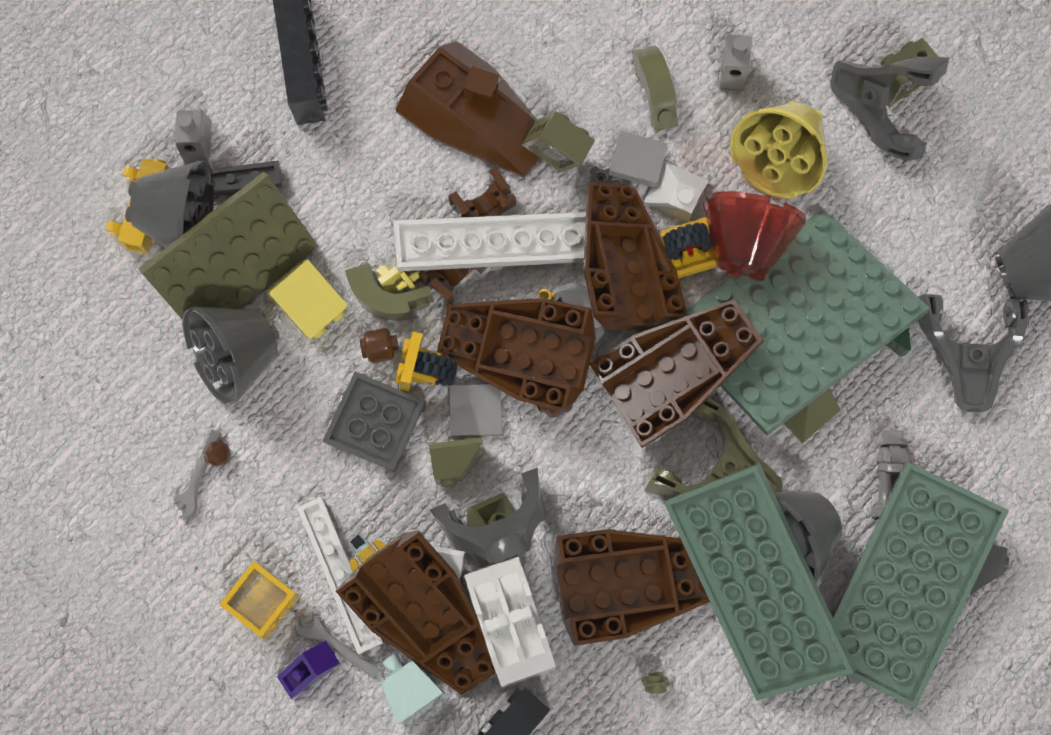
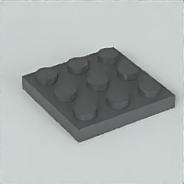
M354 372L326 432L323 443L395 473L426 401L363 374Z

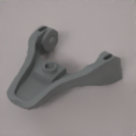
M935 56L914 57L878 66H865L848 61H837L833 66L832 79L830 80L831 90L839 100L847 105L863 121L871 133L873 143L898 159L909 161L923 157L927 143L921 141L915 135L900 134L887 116L886 105L891 85L898 75L908 77V80L913 84L933 86L946 74L950 58Z
M934 294L918 296L929 306V312L918 320L919 324L940 352L949 369L956 405L961 410L971 413L988 411L993 406L1003 368L1009 356L1025 335L1029 313L1027 300L1008 299L1005 301L1003 319L1005 325L1008 326V333L997 343L991 345L959 344L949 340L941 328L940 322L943 315L942 296Z
M538 468L521 473L523 482L520 483L522 490V504L520 508L510 516L485 526L470 527L464 525L463 521L457 518L454 510L449 511L446 503L430 509L454 550L474 553L491 564L504 562L529 551L535 528L540 522L546 520Z

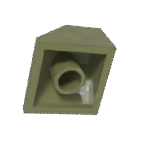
M830 388L784 423L802 444L840 411Z
M482 437L429 444L436 484H441V487L456 486L457 482L463 481L485 453Z
M500 493L470 507L467 510V526H485L510 516L516 510L506 495ZM473 553L481 567L489 564L486 559Z

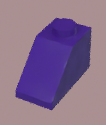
M325 640L301 653L277 678L289 697L293 699L328 675L340 662Z

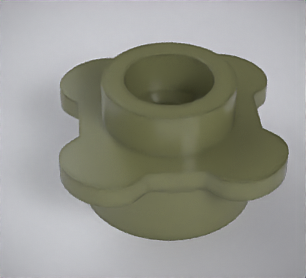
M652 672L648 673L646 677L641 678L645 686V692L651 694L665 693L667 686L670 685L668 677L664 676L663 673Z

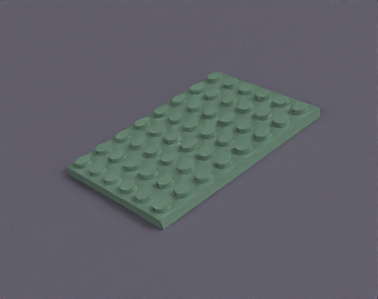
M822 209L686 310L687 315H691L735 299L764 340L721 385V388L768 436L929 312V306Z

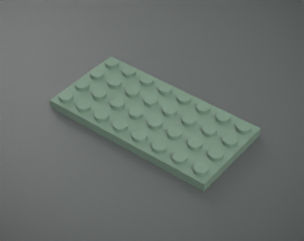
M905 462L832 615L857 668L854 673L848 674L849 676L916 709L1009 512L1008 509L910 462Z
M760 463L667 499L664 502L756 701L855 672L857 668Z

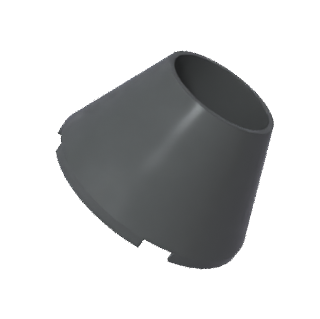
M811 491L774 492L817 583L842 536V523L839 514L831 502L819 493Z

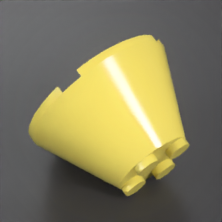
M789 101L787 104L755 110L744 116L735 126L730 139L732 160L734 164L737 162L742 170V177L754 188L773 197L791 199L796 198L797 195L812 192L824 178L827 169V151L822 113L806 104Z

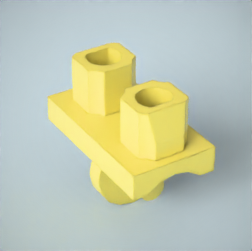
M382 265L376 270L383 290L394 294L396 291L401 292L406 287L410 291L415 290L416 287L413 282L420 278L419 274L425 270L397 271V265L392 269L387 265Z

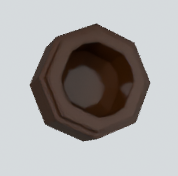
M218 440L207 443L203 450L205 462L216 467L226 464L231 456L229 445Z

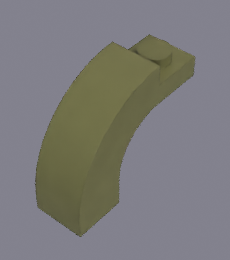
M655 45L632 51L635 73L641 79L646 92L653 130L656 132L679 126L675 107L677 101L674 86L662 52Z
M369 263L345 270L349 285L358 302L368 312L382 319L392 321L413 319L410 309L421 310L434 302L430 286L401 294L384 291L377 285Z

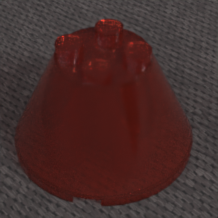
M723 191L712 193V198L708 199L709 197L706 196L703 206L716 267L726 270L725 275L731 278L738 279L741 275H744L756 281H764L765 276L806 224V216L802 211L788 203H784L783 207L770 203L771 198L746 192Z

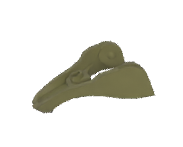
M708 398L693 414L699 419L713 423L716 422L724 441L722 454L711 474L701 483L686 486L671 471L656 468L645 488V492L675 497L758 463L761 464L773 492H781L783 484L782 479L775 471L764 463L745 441L735 418L714 400Z

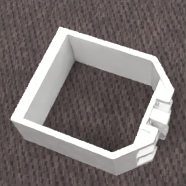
M519 557L464 575L501 687L506 688L554 671L556 665Z

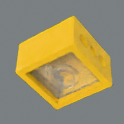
M253 561L219 605L260 638L268 639L301 596L264 566Z

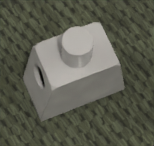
M727 35L723 47L719 89L744 91L750 67L752 37ZM738 70L737 75L730 74V71Z
M179 110L176 114L175 144L184 164L198 160L209 163L212 121L201 110Z

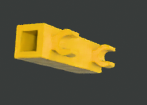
M153 158L152 160L142 159L139 170L125 166L122 176L127 177L126 181L131 182L137 181L140 177L170 168L165 161L158 158ZM125 218L123 224L107 221L105 231L110 232V236L118 237L117 241L125 250L149 254L153 240L134 228L131 222H127Z

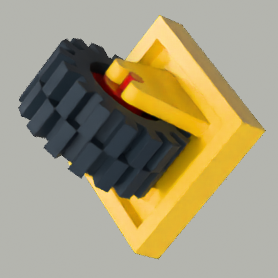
M708 216L660 231L667 256L672 261L678 278L722 266Z
M413 331L411 339H405L402 351V359L405 360V363H399L395 383L400 384L399 390L409 393L412 382L431 386L439 384L442 386L453 385L458 368L457 361L445 358L442 353L421 348L423 334Z

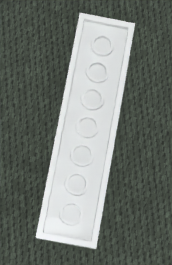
M586 212L393 221L397 271L584 262Z

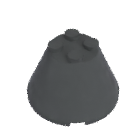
M198 160L140 177L137 181H131L128 190L131 201L130 207L126 209V221L131 222L134 228L165 248L213 211L214 184L209 183L208 174L213 173L210 164L207 161Z
M1051 205L1041 210L999 251L993 253L1005 285H1008L1006 288L1010 299L1051 301Z
M191 307L185 310L183 314L182 327L187 349L193 348L197 362L193 364L200 378L218 401L223 404L230 403V405L237 403L275 356L278 355L276 340L280 336L277 328L274 325H269L264 312L260 308L246 310Z

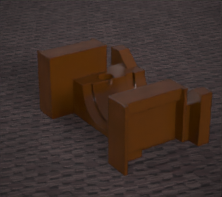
M497 166L489 170V180L492 184L478 198L463 201L457 191L448 196L450 206L455 204L461 212L462 218L500 216L516 205V197L514 194L509 197L507 196L511 193L510 184H507L497 170Z
M488 267L428 270L420 277L424 285L429 282L430 290L434 289L446 300V307L448 308V304L454 302V296L451 291L473 269L482 274Z

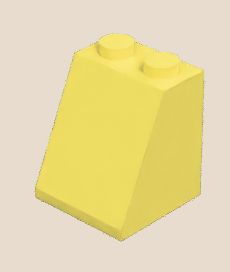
M308 259L300 261L265 292L307 339L313 337L318 339L327 331L325 326L332 320L335 323L346 314L344 309L348 307L346 302Z

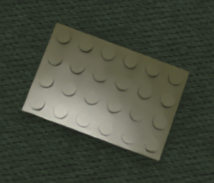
M262 172L139 268V271L182 319L185 310L191 307L240 309L318 245L270 177L265 172Z

